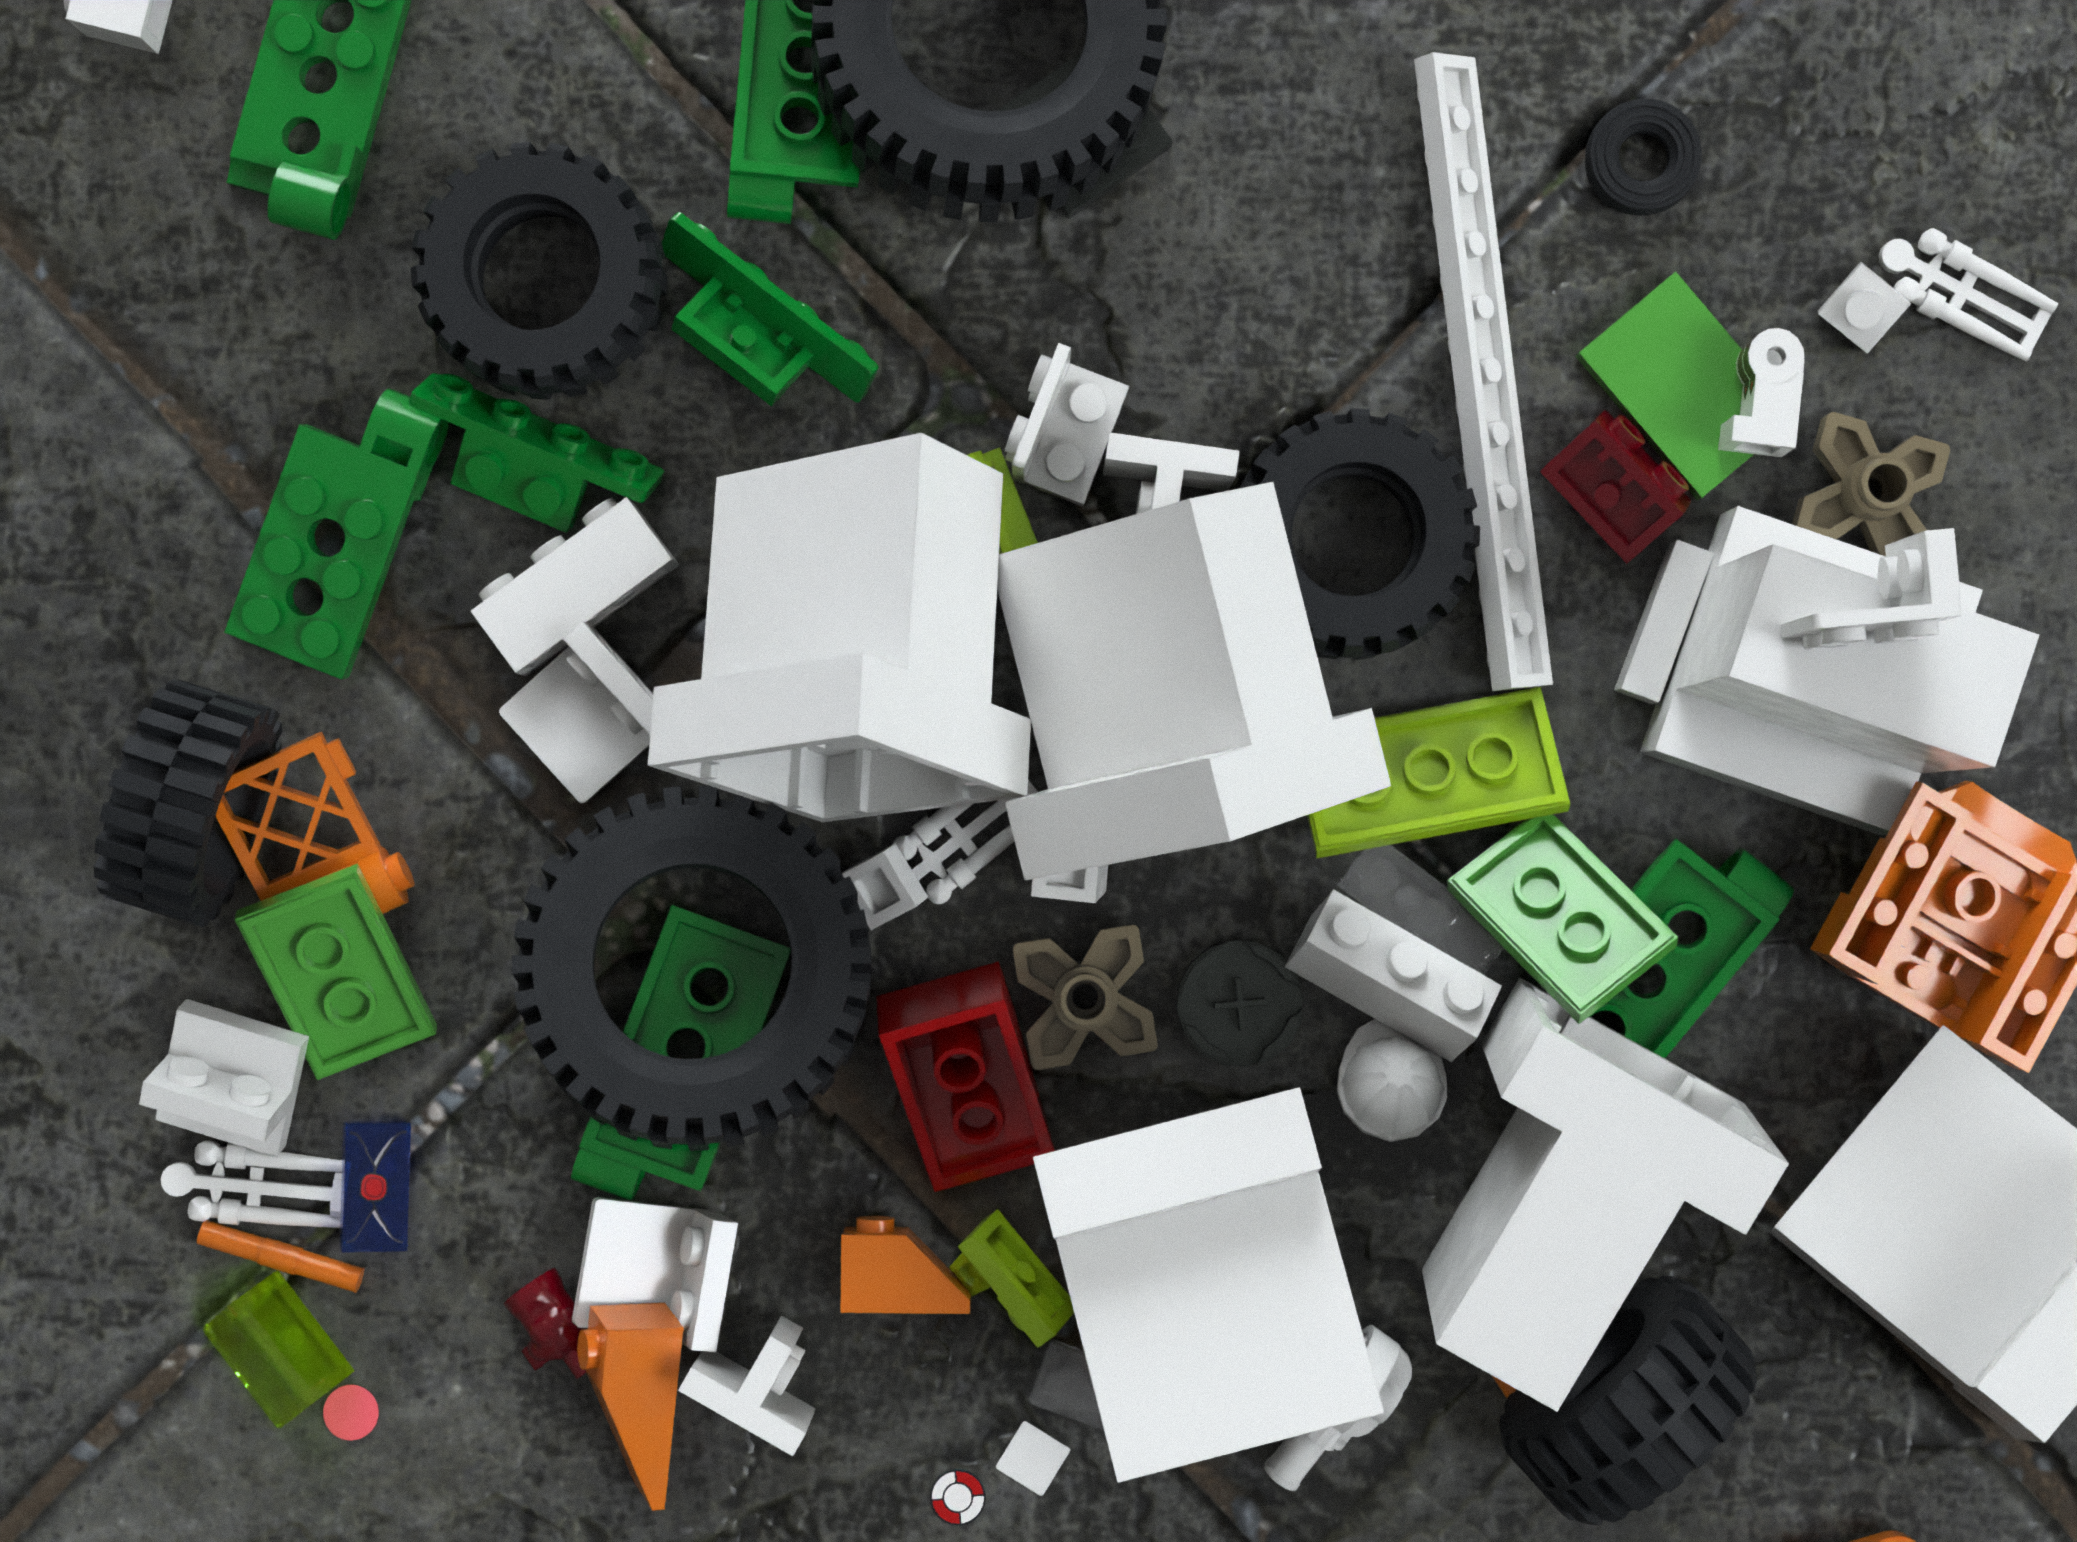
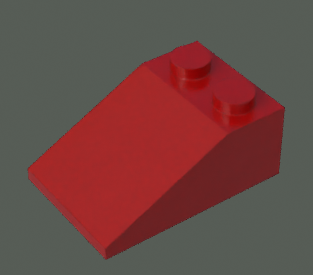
M999 961L876 996L879 1037L934 1192L1033 1165L1034 1156L1056 1151L1018 1018Z

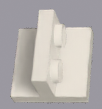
M1109 433L1103 475L1144 480L1141 482V488L1139 489L1136 514L1179 502L1181 486L1222 492L1229 491L1236 478L1239 451Z
M186 999L176 1011L168 1055L143 1081L139 1104L156 1109L155 1120L278 1157L287 1143L309 1036Z
M781 1315L750 1371L718 1352L702 1351L690 1368L678 1391L793 1456L803 1440L816 1408L784 1391L806 1351L795 1345L803 1327Z

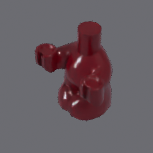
M555 1267L529 1282L508 1298L503 1305L512 1316L521 1322L531 1338L528 1346L521 1351L531 1367L536 1371L549 1360L563 1359L578 1380L586 1374V1370L581 1369L578 1361V1336L581 1330L588 1328H579L572 1322L575 1303L565 1290L562 1278Z

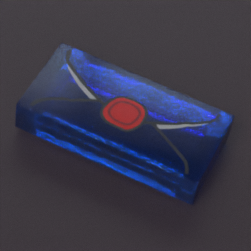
M344 1121L339 1248L342 1253L407 1251L411 1123L409 1121Z

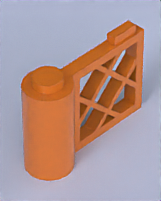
M321 731L233 772L224 793L243 784L271 793L261 823L234 815L224 794L215 817L260 901L358 863L382 914L409 902L407 889L414 887V879L403 856L399 852L390 855L377 839L347 781V778L356 774V770L339 738L327 743ZM314 752L326 775L319 797L282 785L289 763ZM279 768L275 782L260 777ZM330 787L334 790L340 804L327 800ZM278 795L315 808L305 838L268 826ZM322 811L349 819L359 838L358 841L339 850L312 841ZM243 831L256 835L252 847ZM264 838L300 849L293 871L269 881L257 858ZM308 852L321 856V858L304 865Z

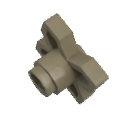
M1831 412L1822 417L1812 451L1832 477L1835 484L1798 499L1792 525L1837 540L1859 524L1869 550L1886 556L1885 545L1927 531L1909 504L1915 493L1942 482L1950 454L1949 445L1914 435L1888 453H1879L1866 421L1836 412ZM1868 482L1872 484V486L1875 489V497L1871 494L1869 490Z
M1129 924L1099 929L1080 965L1050 937L1014 944L1013 956L1018 983L1052 1001L1050 1006L1026 1031L1030 1061L1033 1069L1042 1070L1070 1065L1089 1031H1093L1121 1057L1152 1052L1157 1049L1158 1043L1153 1012L1117 992L1144 963L1140 932L1136 925ZM1081 984H1089L1097 991V1000L1089 1008L1078 1007L1073 1002V991Z

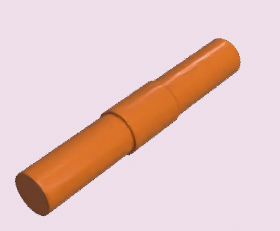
M209 1220L202 1223L197 1236L198 1245L354 1293L358 1291L364 1276L365 1269Z

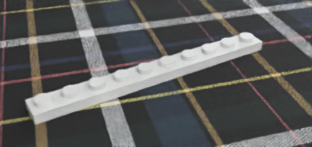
M1432 52L1414 59L1417 98L1420 104L1425 145L1424 155L1428 169L1433 209L1432 221L1436 234L1441 274L1440 285L1443 291L1448 349L1451 355L1456 412L1459 420L1464 460L1463 470L1467 489H1473L1478 506L1472 511L1474 525L1480 526V545L1475 548L1491 686L1492 691L1553 685L1475 57Z

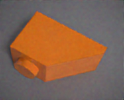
M861 1216L856 1218V1227L844 1228L841 1234L840 1313L970 1314L971 1294L969 1290L909 1227H895L894 1217Z

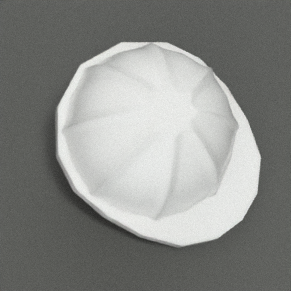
M1373 1019L1357 1029L1347 1045L1338 1072L1337 1095L1343 1113L1363 1133L1389 1142L1418 1137L1439 1119L1447 1099V1080L1442 1057L1377 1019Z

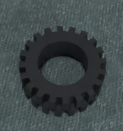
M173 679L167 682L165 690L158 689L152 696L151 709L144 707L137 718V732L135 736L128 735L122 748V753L125 757L120 769L114 768L108 785L113 787L109 802L104 803L102 806L99 821L104 823L103 831L96 837L94 853L100 855L94 865V878L100 879L96 886L99 893L104 894L105 898L200 927L208 926L209 920L214 921L220 915L222 904L228 905L234 895L236 880L242 881L245 871L215 815L224 794L234 815L261 823L270 792L246 784L225 793L224 791L234 771L282 750V743L277 742L282 733V723L277 721L279 714L276 710L180 679L178 681ZM275 769L260 777L275 782L278 770ZM243 831L252 847L256 835Z

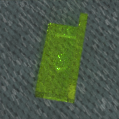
M278 1270L230 1303L203 1327L205 1335L269 1419L279 1429L355 1371Z

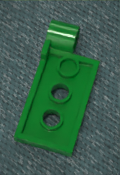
M388 388L382 393L371 413L360 445L308 424H299L224 633L338 679L349 678L413 502L421 501L433 465L445 444L450 423L412 407L409 404L410 396ZM325 519L336 521L342 527L345 534L344 546L334 556L323 553L315 542L316 528ZM304 578L315 581L323 592L322 606L313 615L302 612L296 606L293 598L296 584Z

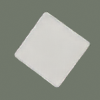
M1024 1421L998 1461L996 1469L1042 1496L1068 1456L1070 1449Z

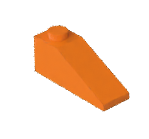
M665 1302L590 1306L588 1329L581 1330L578 1336L577 1353L579 1365L582 1370H586L635 1485L652 1511L665 1510L684 1327Z

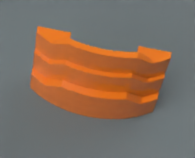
M1916 781L1887 836L1879 838L1850 893L1841 892L1810 950L1864 986L1938 1029L1944 1025L1971 1047L2010 1067L2029 1073L2077 986V860L2071 842L2014 810L1974 782L1963 781L1937 792L1926 784Z

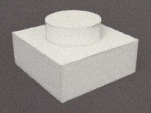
M1860 262L1821 306L1818 314L1868 354L1911 303Z
M896 843L851 866L842 873L844 878L850 876L858 892L860 910L864 909L870 930L917 907L928 898V895Z

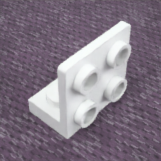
M1058 343L1053 358L1041 354L1028 388L1030 392L1028 401L1035 403L1029 419L1020 415L1017 416L1004 452H1007L1005 460L1012 462V477L1014 481L1083 507L1107 447L1109 433H1112L1129 386L1071 364V347Z
M1954 528L1927 530L1885 545L1886 557H1881L1878 563V585L1882 598L1885 600L1890 599L1891 607L1812 614L1781 624L1782 638L1803 637L1804 650L1841 647L1847 646L1848 643L1866 641V631L1874 632L1875 644L1918 640L1919 637L1938 635V622L1962 616Z
M581 621L562 638L569 646L500 708L499 713L580 803H587L649 747L653 692L593 626Z
M603 1197L594 1198L591 1204L572 1322L579 1328H588L590 1306L665 1302L684 1327L682 1344L691 1350L716 1352L738 1223L715 1210Z

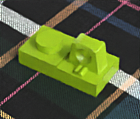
M998 1209L983 1219L958 1245L962 1253L949 1266L950 1270L954 1272L972 1296L992 1288L998 1295V1301L1007 1310L1013 1324L1021 1331H1024L1037 1348L1053 1338L1074 1314L1071 1298Z

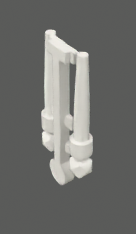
M1933 228L1925 231L1918 241V248L1929 256L1936 255L1928 264L1916 258L1911 244L1903 239H1893L1880 249L1878 255L1879 263L1885 271L1896 274L1906 270L1920 278L1918 283L1910 277H1904L1898 280L1893 287L1911 303L1917 305L1916 311L1932 320L1938 317L1965 333L2025 362L2030 358L2037 340L2051 314L2058 306L2057 302L2002 269L1972 254V248L1957 240H1954L1953 243L1948 242L1947 236L1944 233ZM1941 263L1957 271L1966 270L1961 281L1940 271ZM1979 277L2040 308L2032 319H2029L1972 287ZM1932 284L1933 286L1952 295L1949 303H1947V297L1937 293L1936 291L1930 288L1926 292L1925 290ZM1964 302L2022 333L2023 336L2019 342L2020 344L1962 311L1961 308Z
M1028 780L1027 795L1037 793L1038 791ZM1017 798L998 800L963 829L956 822L955 818L972 804L941 807L930 817L925 815L911 827L914 831L909 835L900 836L893 841L892 844H897L906 860L913 858L918 848L923 861L914 867L912 871L919 882L930 871H933L942 878L931 881L927 886L926 894L932 903L943 904L947 902L954 889L958 886L961 889L966 887L977 878L974 875L1014 842L1011 825L979 849L972 842L971 838L1006 811L1005 802ZM945 827L952 836L951 839L934 852L923 845L925 843L928 846L942 835L940 830ZM961 847L968 858L964 861L960 858L945 871L941 862Z
M205 1140L195 1147L194 1158L196 1163L204 1166H211L216 1163L212 1175L196 1174L194 1168L188 1163L175 1162L168 1166L161 1176V1185L164 1191L175 1197L183 1196L191 1192L193 1188L210 1190L211 1198L197 1196L189 1202L188 1216L194 1221L204 1222L209 1218H218V1223L239 1225L240 1221L274 1225L343 1228L350 1161L281 1152L278 1157H274L229 1142L227 1147H222L215 1141ZM224 1166L225 1168L244 1170L246 1166H252L250 1178L225 1177ZM265 1168L335 1172L332 1187L263 1180ZM223 1191L248 1193L246 1204H242V1200L222 1198L220 1201ZM261 1195L330 1201V1215L260 1206Z

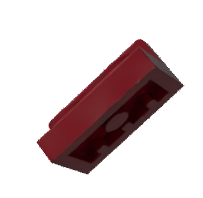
M1604 410L1588 427L1540 470V473L1622 560L1628 564L1685 513L1691 503L1690 498L1685 494L1689 490V486L1673 466L1665 461L1658 465L1641 447L1645 443L1644 437L1627 418L1618 415L1614 419L1608 411Z

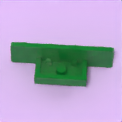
M676 212L669 219L661 243L665 257L704 286L675 316L671 327L672 331L771 407L808 367L854 402L859 403L865 397L879 366L869 357L862 346L853 340L842 337L820 320L816 312L809 305L802 301L794 300L773 284L758 266L745 262L718 241L714 233L706 226L694 223L681 212Z
M432 373L411 392L409 404L412 407L466 429L450 484L565 533H568L576 523L588 481L639 503L645 502L661 483L664 470L649 463L647 458L639 452L626 448L615 449L590 438L589 434L580 427L565 423L556 424L532 414L531 410L521 402L512 399H497L473 389L471 383L462 377L452 374Z

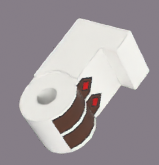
M1781 328L1767 329L1755 336L1739 352L1736 370L1743 384L1740 415H1733L1721 424L1718 450L1783 457L1796 448L1804 375V348L1799 339L1790 331Z

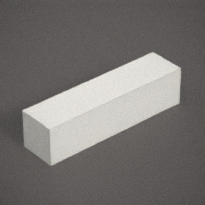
M1678 539L1668 544L1614 691L1648 704L1659 703L1714 553Z

